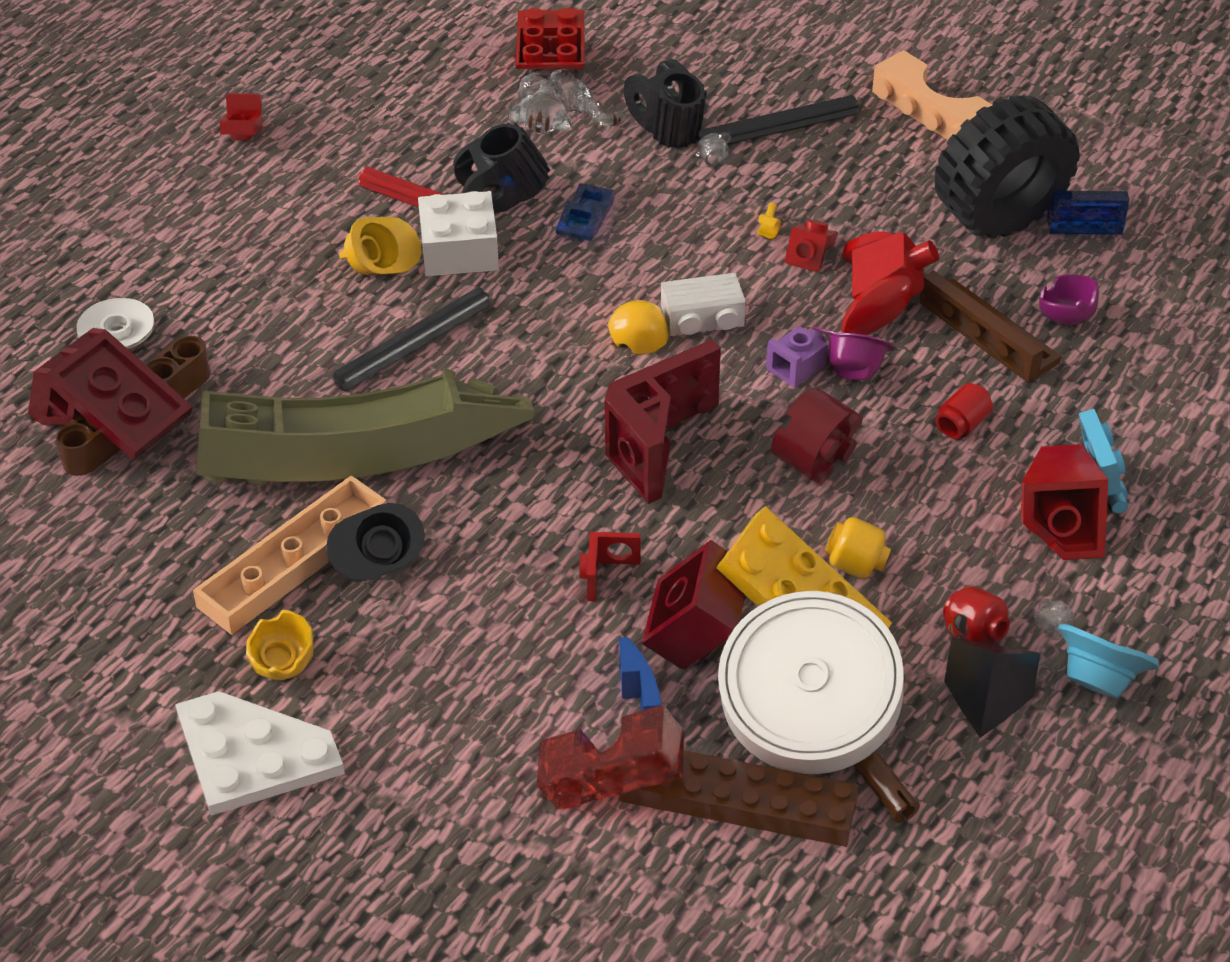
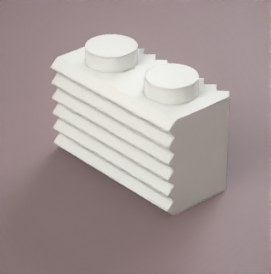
M736 273L661 282V307L671 336L677 334L692 335L699 331L706 332L707 330L713 331L714 329L729 330L744 326L745 297L743 296Z

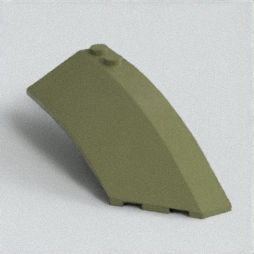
M444 367L443 374L404 386L353 395L322 398H279L202 391L196 475L204 476L205 479L214 482H224L229 478L245 479L247 483L253 485H267L270 481L321 482L347 479L349 476L354 478L367 477L403 470L449 457L533 419L535 410L528 397L514 394L512 397L497 395V386L475 378L469 379L468 384L455 380V371Z

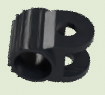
M670 58L659 63L656 76L648 79L644 75L637 73L625 80L623 88L624 98L631 115L646 131L653 134V139H656L659 145L663 144L667 148L676 147V149H679L682 146L688 147L691 143L695 144L697 132L702 129L707 91L704 90V84L696 76L691 74L680 62ZM672 81L678 84L679 93L675 90ZM639 94L644 97L647 108L641 103Z
M508 122L507 124L490 128L480 138L464 146L457 153L453 161L455 177L464 186L463 193L472 191L483 192L486 187L495 185L498 194L492 197L494 213L507 211L519 202L533 198L545 186L547 179L550 178L548 175L550 171L548 163L524 128L519 127L517 123L512 125ZM474 163L478 171L472 169Z

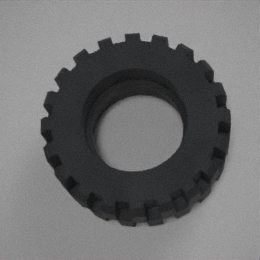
M1010 96L1009 100L1001 98L993 101V105L990 107H982L976 111V116L971 120L966 119L960 125L961 129L956 135L952 134L947 141L948 146L946 150H942L938 158L939 166L935 167L934 174L936 194L962 225L976 236L997 238L1001 234L1003 237H1006L1015 230H1024L1028 227L1029 223L1042 218L1045 215L1044 212L1049 207L1053 208L1057 204L1059 196L1062 192L1067 191L1071 185V177H1074L1077 172L1080 152L1076 135L1044 102L1032 96Z

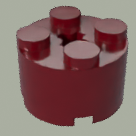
M809 388L793 403L786 413L787 416L791 417V420L786 430L780 426L778 427L772 441L771 453L821 486L832 474L834 469L832 464L837 459L845 462L853 453L857 441L852 439V437L860 427L863 416L818 388L817 390Z

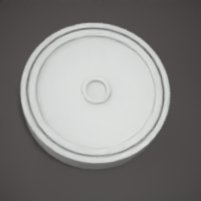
M803 591L771 599L752 610L739 622L730 634L721 654L718 681L722 707L728 725L736 738L750 753L776 768L802 774H822L850 767L878 749L890 735L899 718L904 687L903 663L899 647L888 627L878 616L862 604L847 597L829 592Z

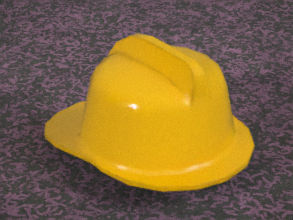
M390 216L364 217L357 219L352 225L351 231L344 242V250L340 252L339 257L340 259H347L350 266L356 272L363 275L404 273L410 271L419 262L422 254L421 242L410 224L400 218Z

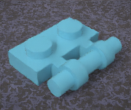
M1095 409L1080 412L1078 414L1084 445L1089 455L1108 478L1107 504L1111 505L1115 513L1125 512L1128 509L1126 500L1128 492L1119 475L1125 474L1126 470L1120 450L1112 451L1111 449L1114 446V440L1109 424L1107 422L1100 423Z

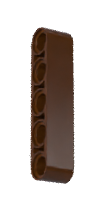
M184 336L175 340L145 363L183 398H186L205 383L211 374L205 341L197 336ZM79 414L62 427L56 435L63 469L73 476L89 474L120 450L82 414Z

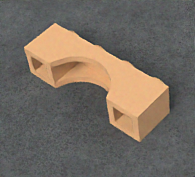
M904 50L875 65L872 92L880 99L886 100L900 109L905 115L911 116L925 125L927 129L936 132L949 140L952 134H957L961 129L960 125L966 119L971 120L976 116V111L984 106H992V104L979 96L952 98L934 92L926 85L928 65Z

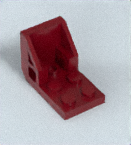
M92 328L34 371L28 415L40 424L66 425L79 414H82L134 461L189 417L193 406L106 329Z
M712 339L609 384L604 398L605 455L648 504L661 499L663 495L670 455V440L665 436L666 428H673L681 421L699 413H707L713 407L719 405L721 348Z

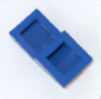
M628 637L619 638V670L622 699L640 698L643 733L661 732V699L654 674L637 646Z

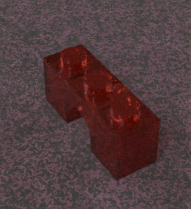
M661 705L623 716L618 739L603 752H599L581 729L540 740L536 786L556 809H569L683 777L684 730L667 708Z

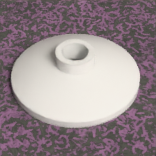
M129 298L108 299L92 305L82 313L77 322V334L80 338L92 328L106 329L127 349H131L144 342L150 336L154 329V316L150 308L140 301Z

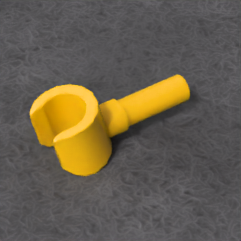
M771 202L768 205L766 214L759 215L760 227L757 230V235L772 240L778 235L781 220L774 218L777 209L776 203Z

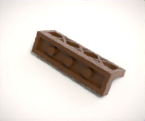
M934 270L924 275V288L920 293L919 303L1027 383L1061 363V355L955 279L947 280Z

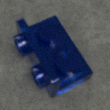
M1054 190L1051 207L1046 210L1049 234L1123 235L1130 201L1128 191Z

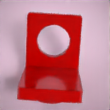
M590 532L588 554L580 553L579 567L580 579H587V601H596L598 564L641 565L640 533ZM615 543H623L632 550L626 555H614L607 548Z

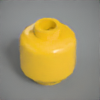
M850 517L844 523L837 522L824 552L830 555L829 562L833 568L864 579L870 576L874 569L880 572L883 570L891 548L884 546L886 536L883 529L856 517Z

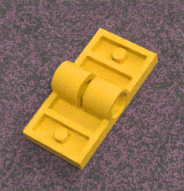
M766 506L755 514L716 567L757 606L776 597L794 592H829L862 604L878 616L888 629L892 624L887 617Z

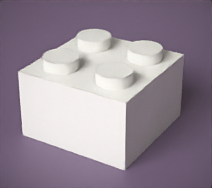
M472 191L449 195L435 194L418 197L425 276L499 270L497 233L491 191Z

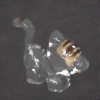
M558 69L552 72L549 80L544 79L538 73H531L523 77L518 89V98L521 102L514 104L508 112L509 121L521 123L532 133L549 134L555 130L568 131L572 126L568 113L582 114L588 112L594 123L604 127L618 126L626 120V115L623 111H616L610 114L602 112L600 105L593 98L591 89L581 80L575 78L568 69Z

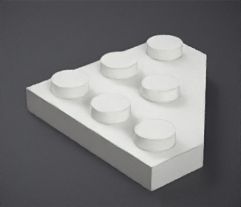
M220 691L175 704L211 816L345 774L341 757L330 730Z

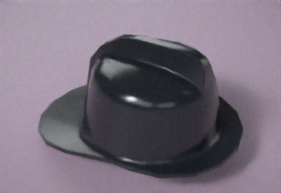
M381 504L347 517L337 523L328 535L326 552L331 565L344 577L356 581L372 580L405 567L415 560L423 548L425 532L422 521L411 509L402 504Z

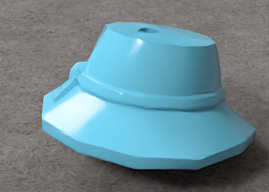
M1059 624L1057 628L1068 645V679L1090 691L1118 699L1131 681L1135 680L1136 675L1144 671L1159 669L1158 659L1141 651L1113 644L1071 625Z

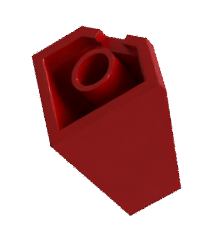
M1082 444L1041 446L1022 481L1021 522L1050 546L1052 551L1062 560L1105 558L1108 478Z

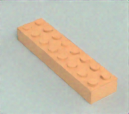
M349 476L193 590L196 608L233 635L329 563L326 552L327 538L337 523L377 505L386 504L387 500L353 476Z

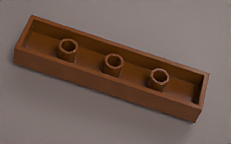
M632 740L619 783V801L847 847L858 799L859 785Z

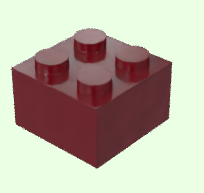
M712 540L705 543L658 578L642 640L644 646L680 669H686L697 660H704L713 649L728 640L734 628L742 620L740 618L747 596L716 569L728 551Z

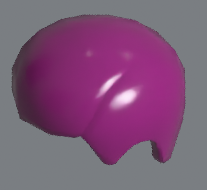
M1078 274L1057 276L1051 289L1047 290V286L1042 287L1039 297V308L1045 317L1056 324H1081L1092 317L1097 310L1099 298L1098 282L1088 276Z

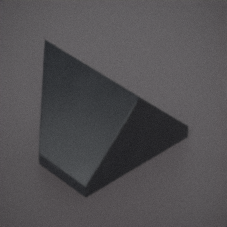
M952 637L944 682L961 711L981 738L1033 698L1040 653Z

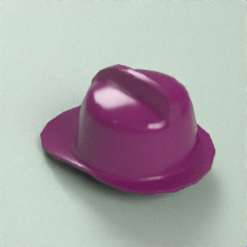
M812 327L813 330H817L829 337L830 363L834 372L839 377L847 380L869 379L872 374L877 373L880 369L886 352L895 350L894 344L877 337L854 333H836Z

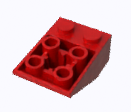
M530 8L518 10L516 69H584V10H575L573 8H562L560 10Z

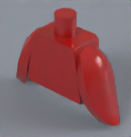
M879 231L861 235L847 242L844 245L841 257L852 265V298L854 301L842 320L841 332L869 335L896 319L904 311L910 299L923 290L924 267L939 261V253L934 243L928 240L915 246L906 233Z

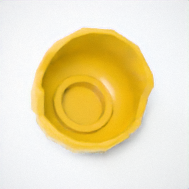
M631 300L620 305L608 322L609 333L616 346L620 347L621 344H626L633 354L655 352L666 345L670 336L667 321L662 310L656 304L645 300Z
M281 610L280 614L272 619H260L246 641L247 660L260 676L274 680L293 678L299 675L312 660L313 630L304 616L290 610Z

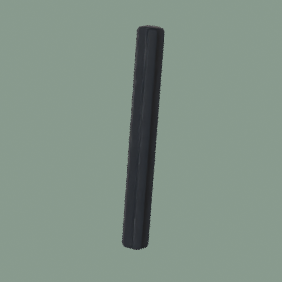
M849 95L705 128L697 132V141L702 150H708L856 115L859 103L855 96Z
M482 288L473 289L337 369L333 373L335 385L342 391H348L486 309L490 304L488 293L484 292Z

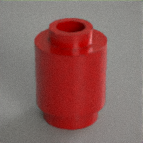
M966 383L961 386L938 409L935 422L940 432L954 440L959 439L961 436H968L993 411V403L989 392L984 387L973 383Z

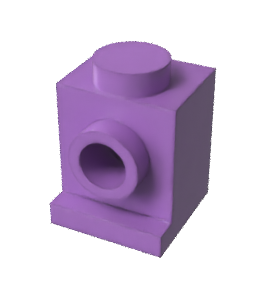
M798 326L778 341L774 338L768 341L766 369L795 388L826 366L828 344L819 331L811 330L808 332Z

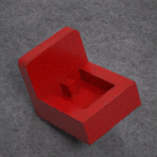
M258 93L227 94V115L220 120V135H231L232 140L238 141L252 139V135H256L263 126L262 96Z
M807 219L806 223L792 227L785 263L815 272L821 270L825 250L834 247L838 232L829 230V224L812 219Z

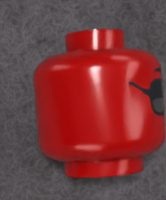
M966 586L952 593L944 605L943 618L945 627L952 637L995 644L1001 641L1008 633L1010 620L1008 618L1009 610L1006 602L977 586Z

